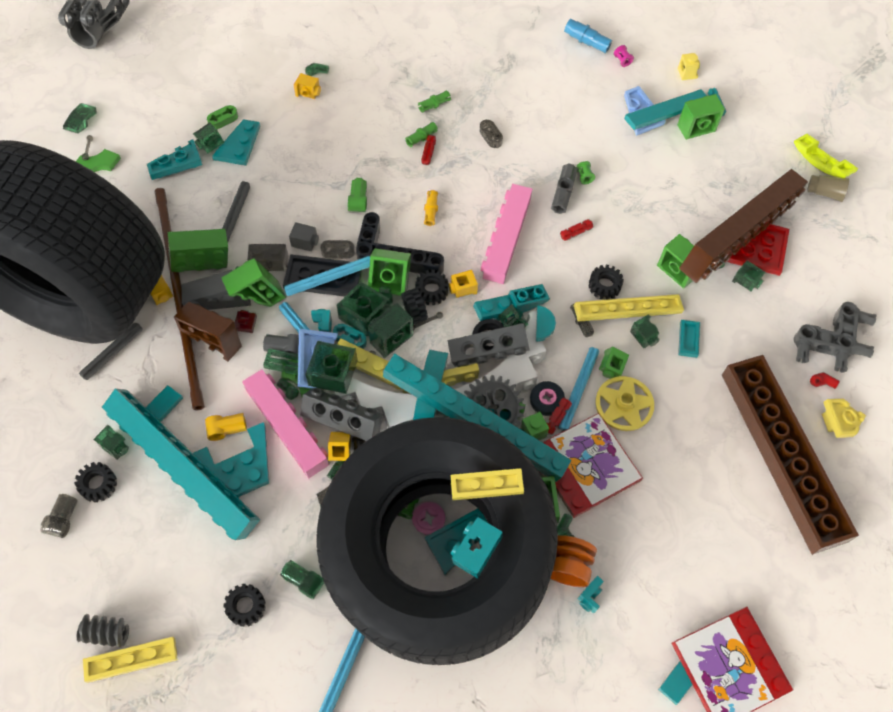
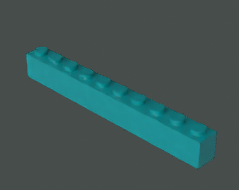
M394 353L384 368L383 377L446 416L482 425L505 437L528 457L537 471L547 477L554 476L555 482L562 478L568 468L571 459Z
M115 388L102 406L107 412L106 415L120 425L119 428L123 432L128 433L132 437V441L145 450V454L158 463V467L171 476V480L175 484L180 485L185 490V494L198 503V507L202 511L207 512L212 517V521L226 531V535L233 540L246 539L261 519L128 390Z

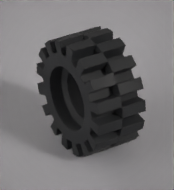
M607 264L605 268L603 265H600L599 268L596 267L592 271L589 280L590 292H595L594 296L597 298L599 295L601 300H603V297H606V300H609L610 297L614 299L615 296L619 295L624 279H622L623 275L619 274L620 270L617 269L615 271L614 266L609 268ZM602 278L609 279L613 285L604 286L599 280Z
M426 270L425 275L422 272L420 277L416 278L415 288L419 290L422 299L426 301V305H429L430 302H432V306L436 305V302L440 304L448 296V279H445L446 275H441L440 271L435 273V270H432V273H429ZM433 283L438 285L439 289L430 292L425 289V286Z
M414 288L401 293L402 303L411 323L414 325L427 320L428 313L419 290Z
M95 462L90 463L91 467L86 464L84 471L82 469L78 471L81 475H76L75 477L77 480L74 482L77 487L76 490L87 501L98 502V499L104 501V496L108 498L111 496L109 494L110 491L115 492L116 489L113 486H117L115 481L117 478L106 464L103 465L101 462H98L96 465ZM98 475L103 477L101 486L96 489L89 488V482L93 477Z
M242 584L241 587L237 585L235 590L228 592L229 596H225L224 612L234 624H238L241 627H244V625L252 626L251 623L255 622L256 624L258 622L257 619L263 617L262 612L266 609L264 606L266 602L259 589L249 584L247 586ZM244 597L251 598L253 601L252 609L247 613L238 612V601Z

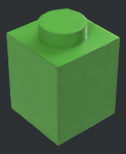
M541 412L522 419L521 430L537 440L547 437L549 427Z

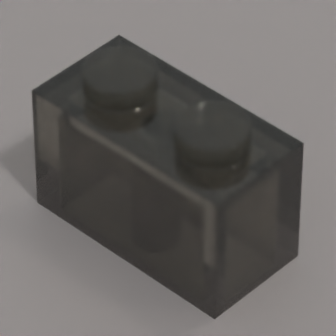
M249 244L247 260L255 258L267 271L287 270L289 256L286 244Z

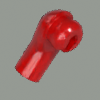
M824 372L815 374L810 379L811 385L815 387L828 385L836 389L840 383L838 379Z

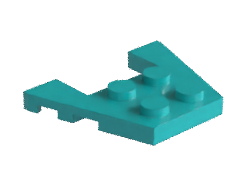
M264 422L247 429L254 445L253 448L217 464H214L207 447L193 452L237 497L269 484L266 427Z

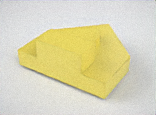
M845 399L825 400L823 403L826 412L822 416L828 432H834L836 438L854 437L857 435L861 422L864 421L866 415L861 411L857 412L849 406L850 403Z

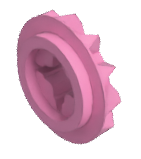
M424 502L418 505L413 512V525L417 531L424 535L431 534L444 526V510L436 503ZM426 511L430 517H435L432 519V526L427 521H423L426 518Z

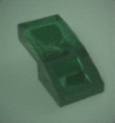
M80 103L66 119L63 129L79 134L88 127L87 120L97 113L96 107Z

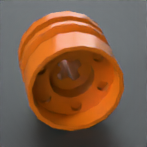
M558 536L556 559L550 579L568 586L588 587L592 570L588 566L594 564L595 559L593 557H595L597 552L596 547L576 537Z

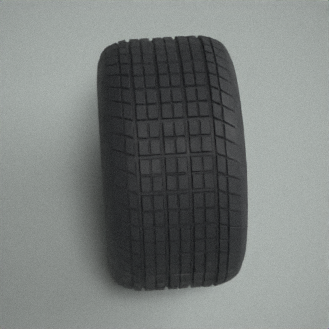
M0 140V310L37 329L73 341L99 344L117 339L131 327L162 275L165 263V250L156 228L143 211L124 193L80 163L38 145L20 141Z
M432 417L403 422L376 434L363 443L346 459L333 477L324 496L317 524L316 547L321 575L333 602L348 622L369 641L389 654L392 653L401 659L427 665H451L472 661L494 652L513 639L527 625L540 606L548 588L557 552L558 533L553 502L546 484L528 457L508 439L495 431L473 422L454 418ZM510 469L522 470L524 494L465 499L482 512L490 525L503 532L502 539L478 579L473 577L467 583L451 590L426 591L410 586L393 573L387 560L386 545L388 533L395 518L407 505L427 495H452L451 475Z

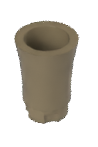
M812 175L807 192L843 202L847 193L849 178Z

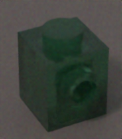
M210 122L193 133L196 138L195 144L200 150L204 149L207 154L224 143L218 130Z

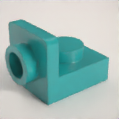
M312 310V320L314 323H318L319 331L331 332L332 316L330 310Z
M599 576L577 598L580 601L581 607L587 612L595 613L600 607L593 600L602 591L600 586L604 581Z

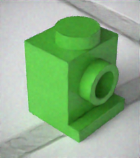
M615 347L606 349L599 370L603 372L602 375L609 379L621 376L629 354Z

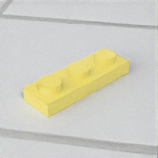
M521 469L451 475L453 500L524 494Z

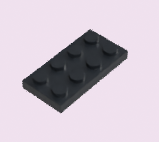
M290 254L283 288L285 285L350 262ZM362 270L307 289L304 292L356 298Z

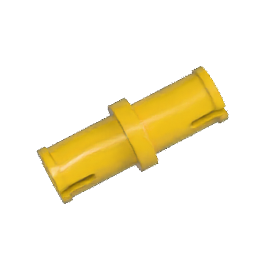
M435 190L427 192V202L424 205V224L427 226L435 225V216L438 211V192Z

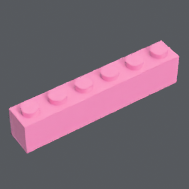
M512 184L511 189L506 191L505 200L507 201L506 204L501 206L500 214L502 216L497 218L495 225L497 231H493L490 241L493 242L492 246H488L486 251L487 261L483 260L481 271H483V279L504 284L531 201L532 188Z
M263 369L242 381L249 396L308 479L329 466L327 460L328 453L323 447H318L316 444L318 442L317 438L312 432L308 433L305 429L307 427L302 417L297 418L294 414L296 413L294 406L291 402L287 404L284 400L286 398L281 388L276 389L273 385L275 381L270 374L266 375Z

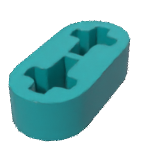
M338 324L333 328V333L345 331V334L337 335V342L341 338L362 349L366 347L367 341L364 333L346 324ZM360 338L361 342L355 344V340H359Z

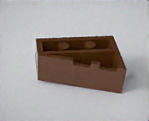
M188 302L174 316L179 330L197 342L202 340L210 345L208 347L209 350L212 352L215 350L219 351L224 355L223 359L227 362L242 347L235 322L231 318H225L218 315L215 311H209L201 305Z

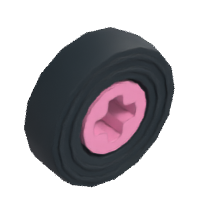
M543 381L532 389L530 404L537 413L541 412L544 416H551L556 407L560 406L559 402L562 398H565L562 388L556 383ZM545 395H548V397H552L550 402H547L546 399H543Z

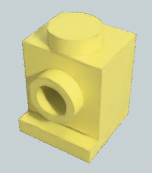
M695 53L682 54L678 66L681 79H697V70L700 68L698 56Z

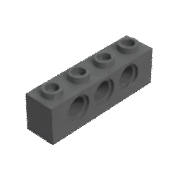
M524 323L447 340L451 362L454 367L467 366L474 362L482 364L492 358L500 360L510 354L516 356L523 355L526 351L530 350ZM511 339L513 343L511 346L506 347L503 345L504 341ZM487 344H494L492 350H484ZM468 348H475L474 353L471 355H466V350Z
M312 388L303 394L300 416L365 441L380 433L383 414L375 409L363 407L354 401H347L339 395H331L320 388Z

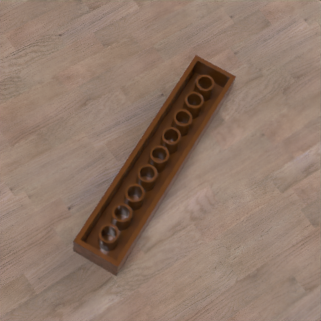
M791 168L697 242L679 269L695 283L699 282L702 278L706 280L713 271H717L723 264L722 262L726 263L732 257V253L736 255L742 246H747L761 231H765L770 223L773 224L779 216H783L788 209L790 210L796 203L795 199L805 192L806 189L804 187L808 181Z
M764 355L728 365L722 373V377L811 554L813 555L849 543L858 537V532Z

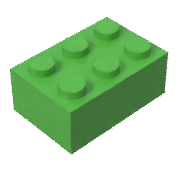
M225 229L168 232L171 272L227 268L228 242Z

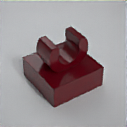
M246 310L237 311L235 319L236 330L253 333L257 319L256 313H250Z

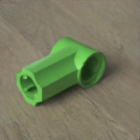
M362 178L352 180L351 193L348 196V211L366 212L367 181Z

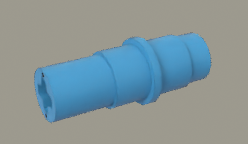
M571 18L564 29V32L579 40V43L583 42L605 54L613 41L590 28V25H584Z

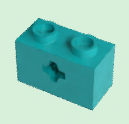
M479 517L476 518L474 523L472 521L468 523L463 533L466 536L462 543L457 542L451 551L453 564L477 579L503 537L502 531ZM479 542L480 549L476 548L472 551L471 544L475 545Z

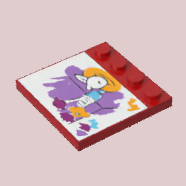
M599 413L542 442L571 459L564 475L559 481L555 482L557 493L573 518L641 482L643 479Z
M748 607L671 643L707 712H753L793 691Z

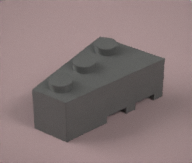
M233 270L182 284V304L184 306L191 302L196 305L199 304L207 310L251 306V299L243 300L238 295L234 297L229 296L222 277Z

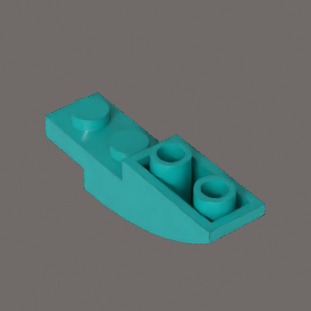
M543 284L511 290L505 296L477 301L473 307L480 321L485 319L500 321L532 310L538 305L546 303L550 298Z

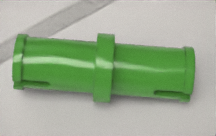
M447 90L438 95H431L429 99L418 102V106H420L418 108L422 113L431 108H438L440 104L450 101L451 97L449 96L451 95Z
M431 122L423 128H418L415 133L405 138L406 144L412 147L420 141H425L428 135L438 131L437 125Z

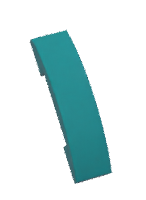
M429 349L423 371L442 382L448 353ZM417 398L413 420L434 418L436 409Z

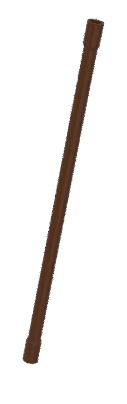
M157 188L154 193L159 210L176 312L178 313L184 307L182 304L181 280L179 272H171L168 232L172 231L167 209V198L165 189ZM180 330L192 409L202 410L205 406L202 391L200 390L192 340L190 336Z

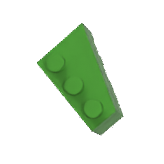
M255 258L246 261L243 265L222 277L228 294L232 297L238 295L243 300H248L249 298L254 300L255 303L269 307L286 298L279 281Z

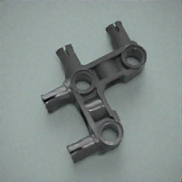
M844 302L834 315V331L821 329L819 326L810 324L801 326L793 338L794 343L798 347L796 361L800 363L802 359L801 363H808L809 351L812 350L835 356L834 370L838 372L840 368L841 373L847 372L848 358L851 355L857 354L868 358L873 356L874 346L856 341L858 322L873 326L877 315L860 311L852 302Z

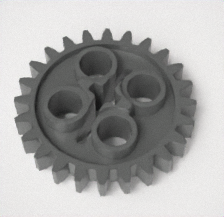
M494 375L490 376L489 381L486 376H483L482 383L476 379V386L469 384L471 391H464L467 397L474 402L477 395L484 396L485 403L482 406L488 409L491 406L487 395V390H489L491 402L497 406L494 409V413L500 417V411L506 409L509 412V417L506 421L513 425L521 424L517 418L524 417L519 412L521 409H525V406L519 404L524 398L517 397L521 391H514L516 384L509 386V379L503 383L502 376H499L497 381H495ZM497 390H501L504 393V398L501 401L495 398Z

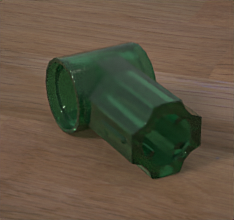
M292 560L284 565L280 574L283 579L298 587L301 593L314 600L324 585V579L319 574L311 570L309 572Z

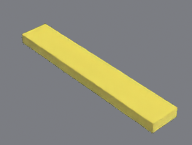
M679 294L575 302L574 304L578 322L680 314L684 311Z

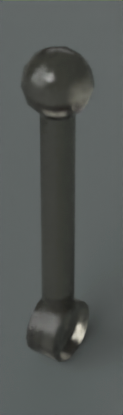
M91 135L86 137L85 153L81 155L83 160L89 159L88 152L93 141V136Z
M437 312L435 316L414 325L409 324L407 327L408 331L413 332L415 328L437 318H443V313Z

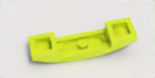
M808 134L794 140L795 146L804 158L828 175L846 178L858 171V168L847 160L839 162L818 148L819 141Z

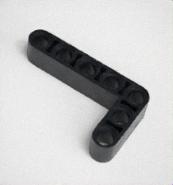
M375 212L365 214L356 245L357 260L370 256L376 248L410 253L409 272L418 274L422 272L425 274L426 270L429 273H432V270H435V273L437 271H440L441 274L444 272V257L440 253L378 244L380 217Z

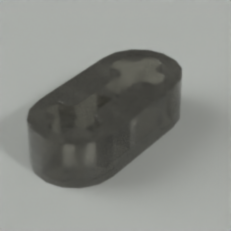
M487 119L481 121L479 132L487 144L492 148L501 147L503 135L494 122Z
M326 240L320 246L322 256L328 259H350L355 255L354 244L348 240Z

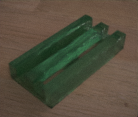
M268 349L263 364L265 369L298 375L297 362L271 357L272 355L298 361V354Z

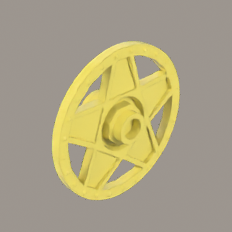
M619 376L607 380L601 385L596 395L595 405L597 412L607 425L617 430L634 431L640 429L649 422L654 412V399L650 390L642 382L631 377ZM623 381L619 390L607 387L612 383ZM634 384L641 388L647 396L635 394ZM600 396L610 404L605 413H603L600 405ZM650 407L647 417L641 422L639 410ZM623 417L630 426L619 425L613 421Z

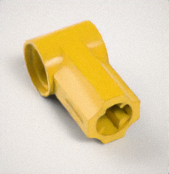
M244 413L226 417L213 415L205 419L207 439L210 441H218L225 438L226 435L247 431Z

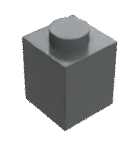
M295 222L289 235L291 247L312 252L314 245L316 246L319 240L316 227Z

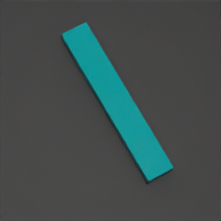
M700 89L628 113L624 119L633 130L679 115L682 113L685 102L703 98L707 95Z

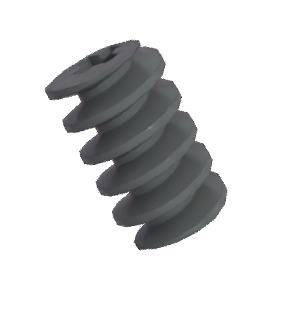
M85 614L77 630L78 642L82 641L86 644L91 642L94 645L99 643L103 646L108 644L113 647L117 644L118 647L122 648L129 636V625H124V618H120L116 624L115 617H111L109 623H107L106 616H102L99 622L98 615H94L90 621V615Z

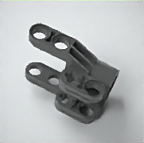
M67 0L59 12L58 19L60 24L67 28V33L73 42L83 48L93 49L103 34L121 19L130 0H123V2L122 0H110L106 9H102L99 0Z

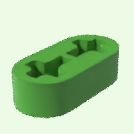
M227 105L207 116L208 125L214 130L220 129L238 119L237 109L232 105Z

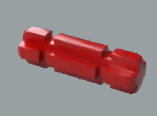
M427 136V142L425 143L421 158L423 165H429L431 162L434 145L436 144L435 136Z
M587 219L582 224L580 222L571 226L568 230L565 229L560 232L561 238L566 241L571 239V236L575 237L582 234L586 230L588 231L593 228V222Z
M566 398L561 399L559 402L560 406L556 407L548 419L550 421L547 423L549 427L548 433L551 435L557 429L555 428L556 425L559 426L567 412L565 411L569 410L572 406V403Z

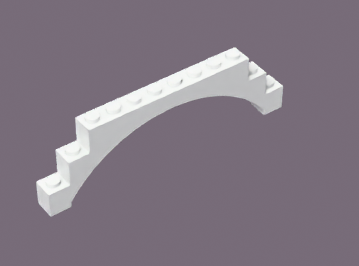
M537 310L528 313L526 334L530 350L526 351L523 355L516 356L510 354L500 365L485 375L488 381L491 375H494L495 381H497L499 376H502L503 383L509 379V386L516 384L514 391L528 390L536 385L538 376L532 363L538 364L542 362L546 354L542 341L536 342ZM349 372L330 377L331 387L335 395H339L347 401L357 400L359 405L373 408L377 412L382 413L388 428L413 420L417 397L412 394L395 393L372 387L351 377ZM475 381L469 383V384H472V385L476 386ZM469 384L455 389L466 397L467 395L464 391H471ZM487 390V395L489 397V401L491 402L490 391ZM501 390L495 392L496 399L504 396ZM477 395L475 402L479 405L485 402L484 396ZM436 409L435 417L445 416V414Z

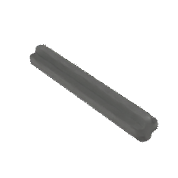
M245 181L240 183L222 229L226 230L227 241L230 239L250 189V184Z
M133 323L123 335L113 341L79 372L80 376L84 380H89L133 340L143 328L138 323Z

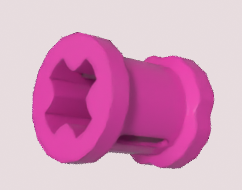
M625 45L617 47L614 51V56L621 61L622 67L629 66L633 62L634 57L628 53Z

